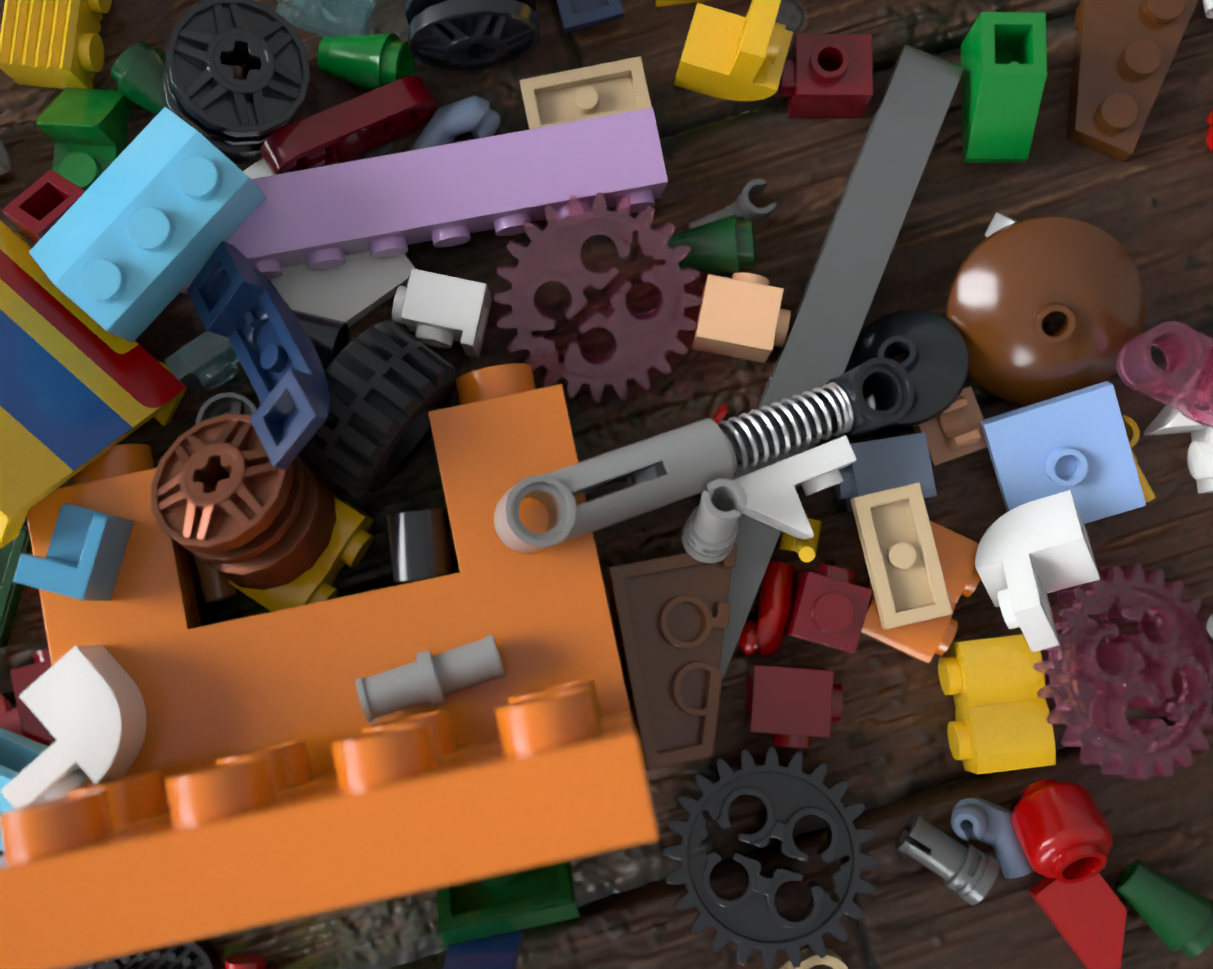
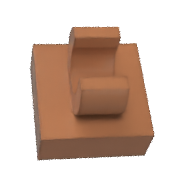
M971 386L964 388L955 402L943 413L927 422L913 426L915 434L926 432L932 467L987 448L980 421L984 419Z

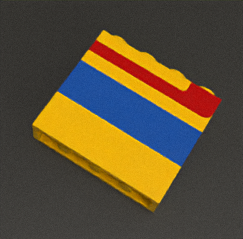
M1 220L0 549L19 536L28 510L151 418L154 417L163 426L168 424L187 389L167 365L157 361L136 341L132 343L106 331L55 286L30 255L29 251L32 249L30 243L20 234L13 232Z

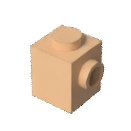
M734 273L732 279L708 274L703 289L692 349L765 363L773 350V346L783 348L786 340L791 311L780 308L784 289L769 286V279L753 273Z

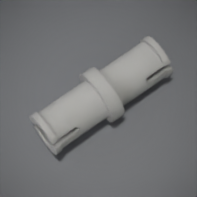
M490 634L484 639L433 655L430 649L417 653V661L367 678L355 679L364 715L367 721L371 723L383 716L430 701L432 707L447 703L446 695L496 678H505L506 674L493 634Z

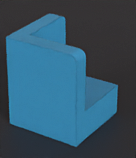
M64 504L60 509L47 555L21 553L13 582L79 600L110 601L134 521L77 505Z

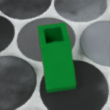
M981 12L961 44V66H963L961 75L963 163H1025L1029 156L1047 77L1046 13Z

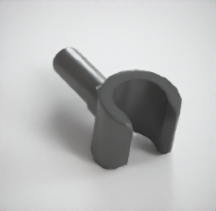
M761 178L751 180L743 188L734 203L688 223L689 229L736 214L737 220L752 219L753 226L760 225L768 218L777 203H772L765 208H759L750 202L749 197L761 193L768 185V181Z

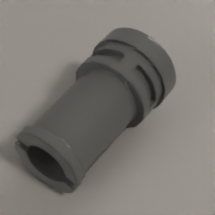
M915 813L908 820V824L912 826L911 830L903 827L897 838L895 848L944 878V885L959 894L960 898L971 905L978 904L993 886L999 873L1000 861L992 855L978 850L970 843L961 844L926 821L923 816Z

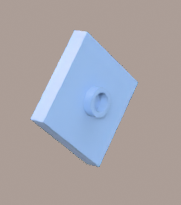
M1105 381L980 421L1006 512L1022 504L1071 490L1084 524L1146 506L1115 389L1110 382Z

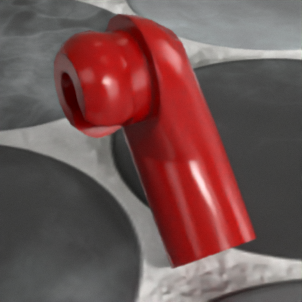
M769 562L760 588L758 621L746 620L738 640L740 649L747 655L761 653L763 657L773 655L781 648L793 600L794 569L787 563Z

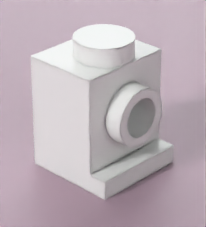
M412 268L408 286L400 285L396 291L392 307V321L406 325L409 331L416 333L415 338L423 344L449 349L452 347L454 340L460 342L467 356L479 358L492 297L485 283Z

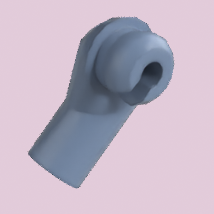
M472 96L442 106L434 113L410 150L451 144L458 135L469 131L476 139L493 136L500 126V115L489 107L490 101L478 96Z
M979 797L965 798L957 802L953 807L951 815V827L958 837L969 841L971 838L991 845L997 859L1000 861L1003 876L1007 879L1022 877L1034 871L1011 825V815L1013 812L1010 809Z

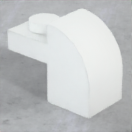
M1071 490L1037 499L1008 511L987 529L976 551V570L994 606H1000L1009 629L1021 628L1032 652L1059 646L1047 593L1100 579L1088 533Z
M103 645L74 646L19 695L56 738V741L0 792L17 809L68 796V791L87 786L90 779L94 784L121 777L132 766L139 755L146 734V708L141 692L134 680Z

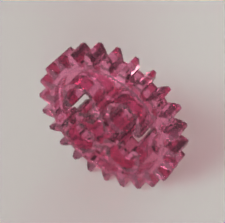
M596 192L592 209L583 210L575 194L569 195V214L563 217L550 204L546 205L544 209L549 225L542 229L535 223L526 220L523 223V227L531 239L529 245L510 241L507 245L510 253L519 260L518 265H500L497 270L499 276L513 283L512 288L502 289L494 294V301L512 306V311L504 314L497 321L498 328H517L518 334L509 341L507 345L508 351L516 352L527 348L530 354L527 356L524 364L531 365L532 371L541 365L547 368L544 387L553 386L560 377L567 379L568 398L573 399L581 385L588 384L590 385L594 402H600L604 385L613 384L620 399H624L627 392L626 380L633 377L645 390L649 389L650 381L646 370L654 366L659 371L668 375L671 369L664 357L667 350L669 349L681 354H686L688 351L685 344L676 336L678 331L697 330L698 327L694 319L684 314V308L701 304L702 297L694 292L686 291L684 285L700 277V273L696 268H680L678 265L691 251L689 245L684 243L669 247L666 243L676 227L671 222H668L656 230H652L650 225L655 209L648 205L634 218L630 216V197L625 195L618 201L614 211L607 210L602 192ZM637 230L638 243L641 244L642 253L647 256H653V259L665 260L663 265L644 266L639 271V277L642 281L653 283L659 288L660 297L658 304L648 313L639 314L629 310L625 299L632 284L625 276L608 293L612 304L610 308L604 311L600 306L596 305L578 322V329L582 333L595 327L606 328L612 332L615 342L610 352L600 357L589 356L579 346L578 336H572L568 339V350H565V360L563 363H560L558 361V350H555L554 340L544 338L543 335L531 334L533 330H551L555 326V313L546 312L538 306L535 301V291L541 284L548 281H558L567 286L571 292V300L565 308V316L570 320L587 303L584 291L586 286L592 284L600 290L619 272L613 262L601 269L590 268L584 264L580 258V250L585 240L599 234L608 236L614 240L619 257H626L630 252L629 244L632 243V233Z
M1141 564L1098 568L1099 580L1074 586L1075 589L1058 591L1056 594L1063 608L1051 611L1059 646L1046 649L1049 651L1048 660L1033 664L1034 670L1048 674L1050 684L1037 691L1038 697L1054 698L1057 705L1050 712L1046 720L1048 724H1067L1068 727L1063 734L1061 744L1067 747H1082L1080 762L1083 764L1100 765L1102 774L1120 775L1131 779H1151V776H1173V766L1190 767L1193 765L1190 750L1207 751L1210 748L1201 730L1213 729V714L1210 712L1213 705V644H1209L1206 637L1209 634L1206 628L1208 620L1198 621L1195 617L1202 601L1199 597L1181 599L1184 583L1181 580L1164 582V573L1161 569L1143 571ZM1100 614L1102 624H1097V621L1089 618L1088 615ZM1137 622L1138 633L1119 634V629L1115 625ZM1102 638H1105L1107 643L1098 644ZM1146 708V712L1149 715L1168 716V720L1176 724L1175 726H1167L1166 722L1161 719H1126V709Z

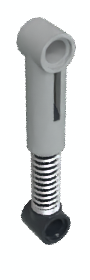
M885 357L871 358L844 374L830 379L822 388H814L811 392L805 391L801 395H793L791 399H783L780 403L773 402L770 406H762L759 410H751L749 414L741 413L738 418L730 417L727 422L719 421L717 424L712 419H703L543 475L529 476L508 490L497 503L493 517L495 531L502 543L513 551L524 554L538 553L550 547L697 495L704 490L707 491V485L713 480L719 478L732 480L737 467L745 470L747 464L755 466L758 460L766 462L769 456L777 458L779 452L787 455L790 449L797 451L800 445L808 447L810 442L818 443L821 438L828 440L831 434L833 436H839V434H867L896 422L907 414L913 404L915 393L912 379L906 369L895 360ZM863 385L870 389L874 395L875 409L870 407L863 398ZM626 478L629 488L576 506L573 496ZM522 499H536L545 505L549 512L550 521L544 533L531 532L522 524L518 512Z

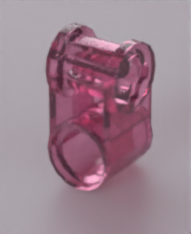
M1171 321L1163 322L1123 345L1118 352L1116 365L1119 376L1127 386L1178 410L1183 416L1194 422L1213 428L1212 338L1190 328L1186 324ZM1151 345L1158 347L1164 353L1167 361L1166 371L1161 370L1153 362L1150 352Z

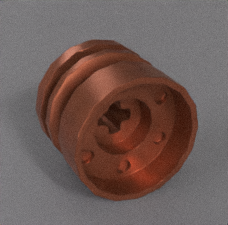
M227 413L203 420L180 435L160 459L151 484V510L161 530L239 587L266 590L292 582L312 568L329 545L336 523L334 495L323 477L305 459L298 455L286 470L274 468L250 420L253 415Z

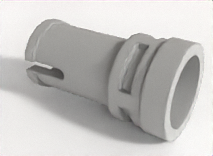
M723 478L713 480L707 485L708 490L703 491L700 505L692 511L682 530V543L685 550L691 557L704 563L719 562L731 553L738 533V519L747 506V495L744 489L737 482Z

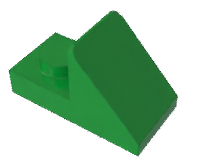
M65 88L37 118L36 124L41 131L55 142L52 170L86 191L126 149L131 100L121 95L117 90Z

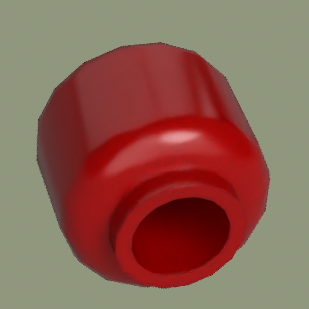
M1053 779L1037 781L1023 791L1022 799L1016 804L1011 815V825L1032 869L1038 874L1047 878H1056L1062 884H1073L1090 879L1105 867L1107 863L1106 856L1109 854L1113 844L1112 833L1090 792L1081 785L1072 782H1057Z

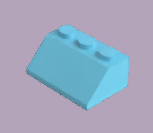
M164 107L38 241L29 253L53 284L106 331L133 343L204 267L222 241L227 242L267 198L248 175L202 134L168 108Z

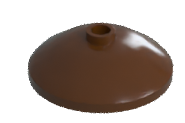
M1055 215L1038 216L1020 220L999 229L983 240L969 254L959 268L951 285L946 307V320L958 329L966 343L970 359L968 376L975 383L1003 400L1021 405H1032L1108 381L1121 369L1132 354L1143 328L1146 307L1145 290L1140 272L1133 258L1106 231L1076 218ZM1054 311L1062 312L1064 321L1060 328L1052 332L1042 329V321L1047 314Z

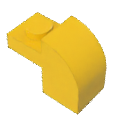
M752 0L746 17L697 3L673 85L732 101H758L774 95L779 86L793 35L792 31L786 30V25L775 22L781 0Z

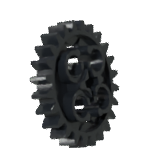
M768 747L763 765L757 766L747 749L742 750L740 756L741 769L734 772L721 758L716 761L720 776L718 781L713 783L700 774L695 776L697 785L703 793L699 800L686 795H680L678 798L680 804L690 813L688 820L669 819L667 824L671 830L683 836L682 843L671 844L663 848V855L681 860L682 866L666 875V883L686 884L687 891L675 902L676 909L685 910L696 906L699 913L692 922L691 931L696 934L711 925L716 929L713 936L712 950L717 953L731 939L737 943V961L742 965L749 958L753 948L761 950L766 969H772L776 951L779 950L786 951L794 968L800 967V946L809 944L820 958L825 957V945L821 936L829 931L836 938L845 942L848 939V935L839 921L842 916L846 914L862 920L865 917V913L852 901L855 892L871 894L875 893L876 890L872 884L860 877V869L879 865V859L868 853L860 852L859 845L876 836L875 830L855 827L852 822L865 810L864 804L857 802L843 805L840 799L849 786L846 780L835 782L828 788L822 784L826 776V764L820 762L809 774L803 773L801 752L795 751L786 767L779 766L775 747ZM744 794L755 795L764 804L765 819L756 830L750 832L739 831L738 840L758 847H766L770 837L778 838V848L783 854L806 862L809 855L794 844L792 837L793 828L796 822L803 816L810 814L820 816L825 822L828 832L824 845L816 851L817 855L825 862L838 860L845 855L849 857L846 862L838 865L839 869L831 875L832 881L835 884L832 888L838 900L832 901L829 893L824 891L816 881L809 882L807 885L810 892V902L807 908L801 914L795 916L784 915L775 907V893L784 882L791 880L802 882L804 875L799 870L782 864H773L770 873L762 872L761 863L757 857L737 850H733L732 858L741 863L748 873L744 888L739 893L733 895H723L716 891L711 885L710 873L713 867L722 860L719 851L711 849L695 856L691 854V851L701 846L700 842L708 837L705 827L707 822L702 812L707 810L712 820H716L722 829H727L731 827L728 812L732 801Z

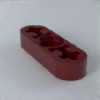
M404 77L277 130L265 140L260 152L273 175L343 163L420 129L430 121L438 110V105L420 77Z

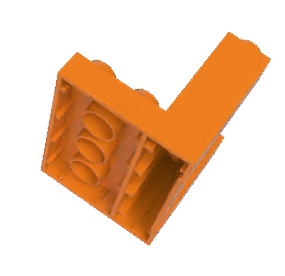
M514 363L487 367L466 373L455 380L460 405L428 412L460 570L459 573L201 627L188 550L161 530L151 510V484L157 468L154 466L150 445H115L72 477L73 485L55 489L28 510L27 521L33 555L42 556L47 555L58 515L64 504L77 505L134 521L110 601L79 600L39 589L51 665L53 666L74 646L103 645L139 688L146 708L147 726L139 755L123 776L98 784H94L90 779L87 786L68 791V796L0 813V826L5 855L0 856V969H58L658 840L593 532L538 553L524 554L513 551L502 543L495 531L493 517L496 505L502 496L514 485L529 476L543 475L578 463L562 384L536 389L532 367L529 364ZM584 492L573 496L576 506L587 503ZM522 499L518 510L522 524L531 532L544 533L550 521L549 512L545 505L536 499ZM493 634L506 674L505 678H496L446 695L447 703L432 707L430 701L383 716L371 723L367 721L360 704L355 679L367 678L417 661V653L429 649L433 655L484 639L487 635Z

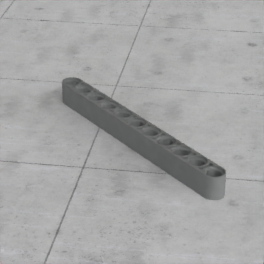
M904 45L890 75L757 410L762 406H770L773 402L780 403L783 399H791L793 395H801L805 391L811 392L814 388H822L830 379L844 374L959 83L963 66L912 46ZM810 442L808 447L800 445L797 451L790 449L787 455L779 452L777 458L769 456L766 462L758 460L755 466L747 464L745 470L737 467L732 480L815 447L816 443ZM742 513L738 519V533L735 544H738L736 565L731 570L728 603L731 604L728 629H724L720 662V672L723 674L722 680L781 533L780 530Z

